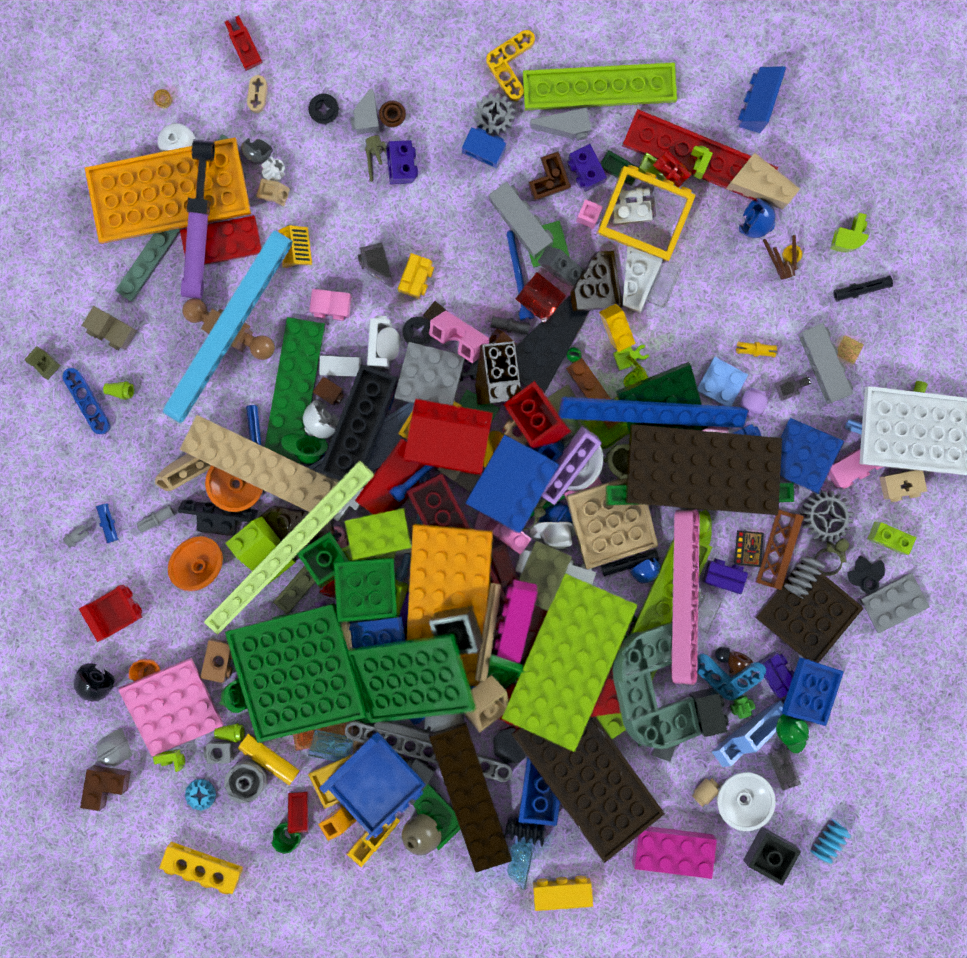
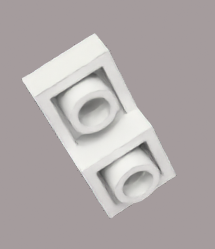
M320 356L319 375L356 377L361 365V357Z

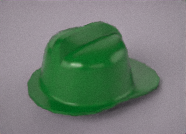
M291 433L285 435L281 440V446L284 450L294 454L299 461L306 464L319 461L328 449V443L323 438Z
M239 679L229 683L221 692L220 705H223L232 713H240L247 709Z
M785 714L778 718L776 731L780 740L791 752H802L806 746V741L809 739L807 723L802 719Z

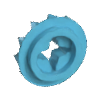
M197 779L187 786L184 797L192 809L202 811L208 809L214 803L216 791L209 781ZM199 787L201 794L206 795L202 797L201 802L199 800V797L193 796L194 794L198 793Z

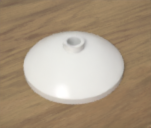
M573 437L570 439H566L563 442L564 449L567 447V445L570 443ZM601 446L597 448L567 490H583L597 479L603 465Z
M752 772L734 774L725 780L719 789L717 796L718 811L723 820L734 829L740 831L759 829L770 820L775 810L776 800L771 785L758 774ZM745 795L746 800L740 801V797Z

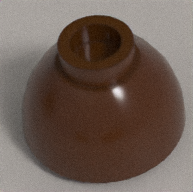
M390 100L381 106L379 117L385 126L395 128L404 122L406 111L400 102Z
M733 651L729 654L728 665L730 667L729 672L732 675H736L753 663L752 659L740 652Z

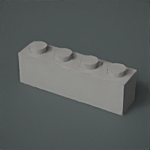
M506 181L488 195L489 201L527 251L536 259L543 254L547 246H553L552 239L554 237L548 229H543L540 218L536 214L533 216L529 211L531 209L529 204L518 197L519 192L515 186H510Z
M824 323L799 333V339L826 403L830 404L852 395V383L845 376V367L842 362H839L837 357L838 350L832 344L829 338L831 337L830 331L824 326Z

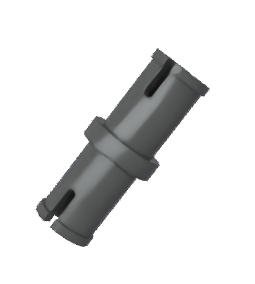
M492 316L490 328L507 330V333L512 331L528 335L530 323L515 321L514 318L505 319Z

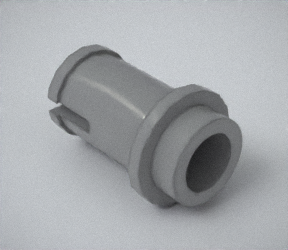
M80 525L69 535L65 534L63 541L69 548L75 547L77 542L89 535L87 530L80 534L85 529L84 525Z

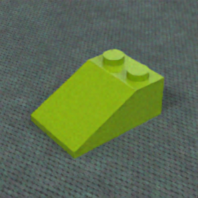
M261 516L251 521L225 544L240 562L253 571L281 541ZM293 558L268 584L274 581L277 577H279L297 561Z

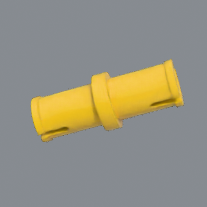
M738 341L736 345L744 347V349L736 348L737 354H750L753 357L776 356L775 352H769V350L777 351L776 345Z

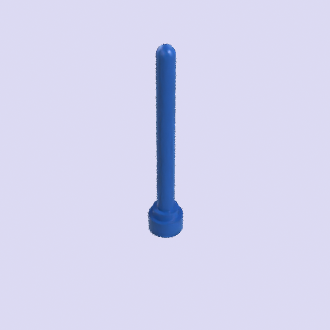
M509 230L506 235L521 304L519 318L520 321H524L526 318L528 320L535 318L534 310L528 305L514 232Z
M424 465L405 483L394 486L389 490L390 494L397 502H401L407 494L406 491L434 466Z

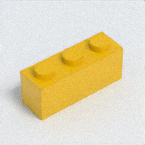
M576 876L575 879L567 880L566 877H558L556 881H548L546 878L537 879V882H533L535 911L593 907L592 883L590 878L586 876Z

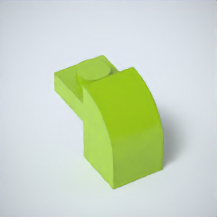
M858 213L854 216L851 230L842 227L836 229L830 249L848 253L861 247L869 237L868 234L862 233L867 227V221H865L867 214Z

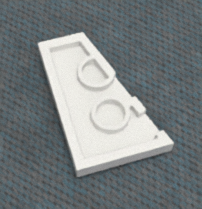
M627 246L623 307L641 313L663 259Z

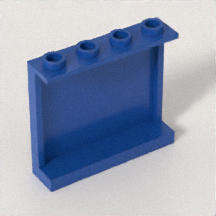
M377 732L319 789L324 794L329 790L369 833L365 838L369 840L372 836L376 838L384 830L382 828L384 824L389 826L397 818L395 814L398 811L403 813L410 806L408 802L412 798L414 801L417 800L424 793L421 789L426 784Z

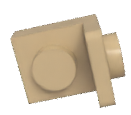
M261 179L256 197L285 206L290 189L280 182Z

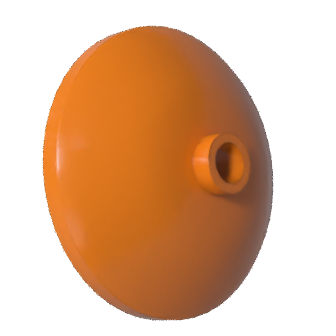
M211 465L206 474V492L210 500L223 510L230 512L244 511L252 507L262 495L263 489ZM235 480L240 482L238 487L233 486Z
M203 536L193 537L181 543L169 559L168 575L171 582L184 591H197L211 584L218 576L223 564L221 548L215 541Z

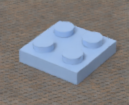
M713 357L697 387L698 392L723 406H732L748 374Z

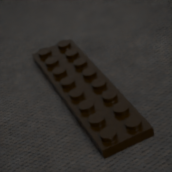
M464 722L430 733L429 739L475 873L511 862V854L506 839H504V833L467 723Z

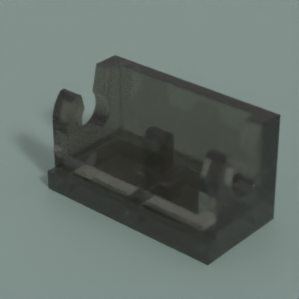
M781 744L777 749L771 748L768 756L782 790L801 785L799 774L787 746Z

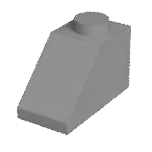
M369 89L353 110L354 117L351 118L352 129H356L357 135L380 132L374 90Z

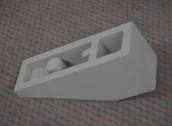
M587 108L530 120L531 129L569 139L576 138L578 141L587 139L592 130Z

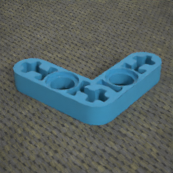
M699 654L697 657V673L724 699L729 701L735 700L761 682L766 674L764 665L753 662L733 677H730L709 656ZM712 674H717L721 680L713 679ZM743 678L748 682V684L743 685L738 681V679Z

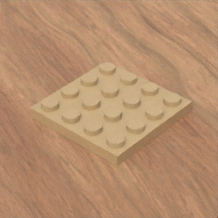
M627 478L613 480L566 495L585 569L597 567L658 547L648 505H606V486L626 485Z

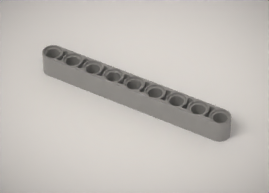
M357 720L349 721L346 725L345 734L351 740L366 743L370 739L367 735L368 732L374 730L385 740L388 736H395L397 738L396 743L389 745L397 753L438 764L434 752L430 755H426L423 752L425 747H432L431 742L376 728L374 724L362 723ZM356 725L360 731L357 734H352L349 732V727ZM413 741L416 746L408 750L405 748V743ZM477 754L480 764L482 762L489 763V768L482 770L484 777L500 782H506L511 778L512 770L508 763ZM501 767H506L508 769L507 773L503 776L499 775L498 770Z

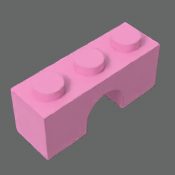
M444 311L430 321L429 335L442 344L451 340L459 341L458 354L471 363L479 359L481 345L489 344L487 336L448 311Z

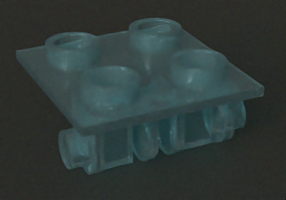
M515 839V844L511 848L512 861L507 868L508 877L523 890H526L533 846H531L530 841L526 844L525 841L523 843Z

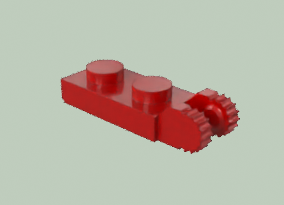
M238 15L235 18L240 27L239 30L233 31V27L228 20L224 23L230 33L228 35L247 71L263 62L246 26L244 27Z

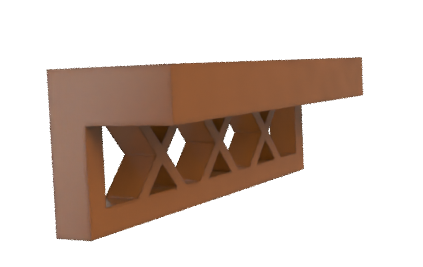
M778 510V515L775 516L761 567L755 581L756 583L782 590L804 516ZM780 515L791 517L788 526L784 528L780 526ZM781 532L784 537V544L776 547L773 538ZM776 551L779 556L778 562L771 565L767 559L768 555ZM768 569L773 574L771 583L761 580L763 572Z

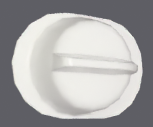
M541 522L530 529V536L533 540L545 542V544L557 550L571 546L572 537L575 535L574 525L569 522Z

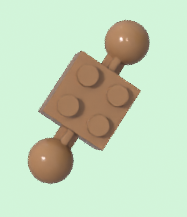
M197 298L187 300L182 308L184 318L191 323L203 321L204 324L201 329L210 334L224 311L219 308L218 311L212 309L208 312L206 304ZM244 323L231 346L241 352L248 346L250 347L251 354L259 360L270 358L275 350V345L271 338L265 335L252 336L253 332L249 330L250 326Z

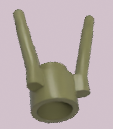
M378 135L371 136L365 140L367 145L365 151L371 182L373 181L371 154L377 157L380 165L383 164L380 154L383 151L386 154L385 142H381Z

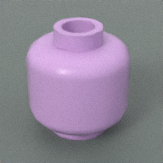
M755 388L746 390L741 399L740 407L747 409V415L754 417L755 414H763L768 403V398L765 396L766 393Z

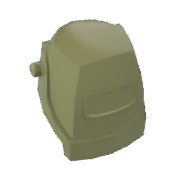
M627 443L615 445L606 453V458L603 459L610 471L618 479L627 478L629 444Z

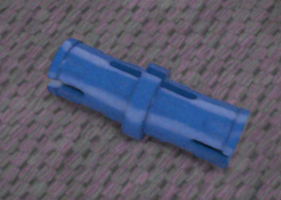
M108 503L96 506L101 522L99 525L103 528L106 543L119 540L114 527L115 520L111 517Z

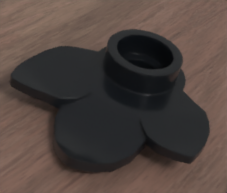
M859 556L855 562V570L847 572V576L851 584L860 586L863 592L874 593L879 588V581L885 575V566L882 560L871 565L866 558ZM868 580L872 582L871 587L866 586Z

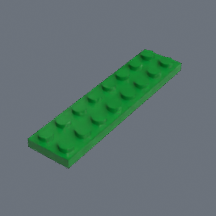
M287 317L264 447L301 464V461L294 454L284 450L281 446V440L285 435L291 433L306 435L303 414L308 405L312 403L325 323Z

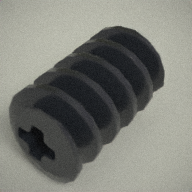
M510 815L507 820L504 839L507 834L510 835L511 841H513L515 836H517L518 842L525 837L526 844L532 839L533 845H536L539 840L541 847H543L546 827L542 824L537 826V824L518 822V818L514 821V816Z

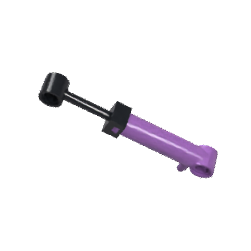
M194 139L192 143V159L199 160L196 199L188 198L187 203L188 226L184 277L181 282L182 297L202 299L204 292V260L211 202L203 199L206 162H213L215 156V143L212 141Z

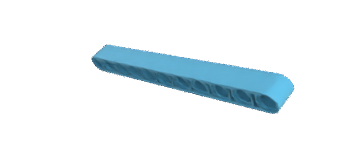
M276 230L271 233L166 403L163 414L178 423H182L186 419L290 250L293 243L291 239Z

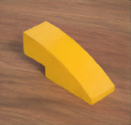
M396 818L389 826L384 824L382 826L384 830L376 838L372 836L369 840H366L365 838L369 833L365 831L348 850L346 855L359 867H362L381 846L400 820Z

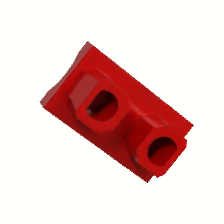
M668 150L653 164L665 176L666 180L672 181L678 188L692 175V172Z

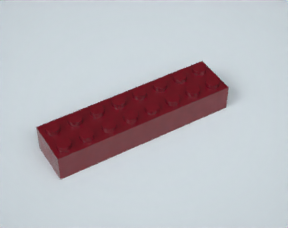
M442 473L407 490L424 525L471 529ZM491 567L489 587L491 583L499 584ZM502 588L496 622L504 619L505 616H502L503 606L508 604V599Z

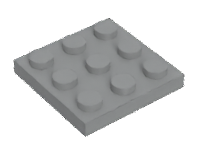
M409 342L394 398L413 404L415 399L453 405L465 358L456 353Z

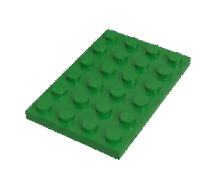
M453 634L351 648L347 651L369 723L473 712L476 709Z

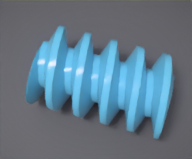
M831 819L835 824L834 826L827 825L830 832L823 830L826 838L818 837L821 845L814 843L813 845L817 850L810 849L816 857L830 864L833 863L830 856H838L835 850L842 851L840 844H847L844 837L851 838L848 830L834 819Z

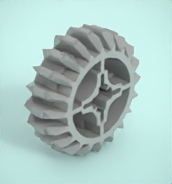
M822 491L821 495L814 493V498L809 497L808 501L811 504H803L808 509L801 510L802 514H806V518L803 517L802 521H807V524H804L802 527L804 529L810 527L807 534H813V539L815 540L820 537V542H825L826 539L828 542H833V538L840 540V535L846 536L844 529L850 530L851 527L847 524L854 522L852 519H849V516L854 515V513L848 512V509L852 506L850 504L845 505L847 499H841V494L835 495L834 491H829L828 494L826 491ZM827 500L822 511H814L821 502ZM833 503L838 506L841 516L835 513ZM828 514L830 517H835V519H827L820 515ZM813 517L820 520L821 530L815 525ZM833 522H840L835 530L828 532V528H831Z

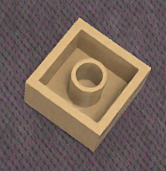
M492 675L486 681H480L478 686L471 690L476 709L473 712L464 713L465 717L479 733L501 717L509 703L506 690Z

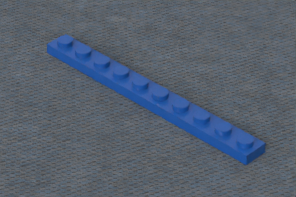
M562 397L559 417L563 419L744 428L748 410L743 407Z

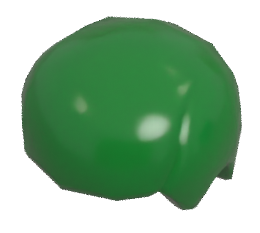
M288 821L280 823L273 831L271 844L277 852L282 854L291 853L299 846L302 839L301 833H289L291 838L286 837L285 830L287 829L288 831Z

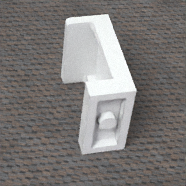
M375 316V319L370 318L367 365L376 370H390L389 360L387 358H379L376 351L378 333L382 328H392V323L386 316Z

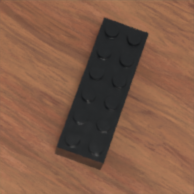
M362 364L360 365L318 472L321 476L340 482L359 461L367 466L398 385L397 377Z

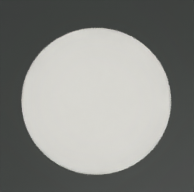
M387 327L378 333L376 351L380 358H387L391 361L398 356L401 339L395 329Z

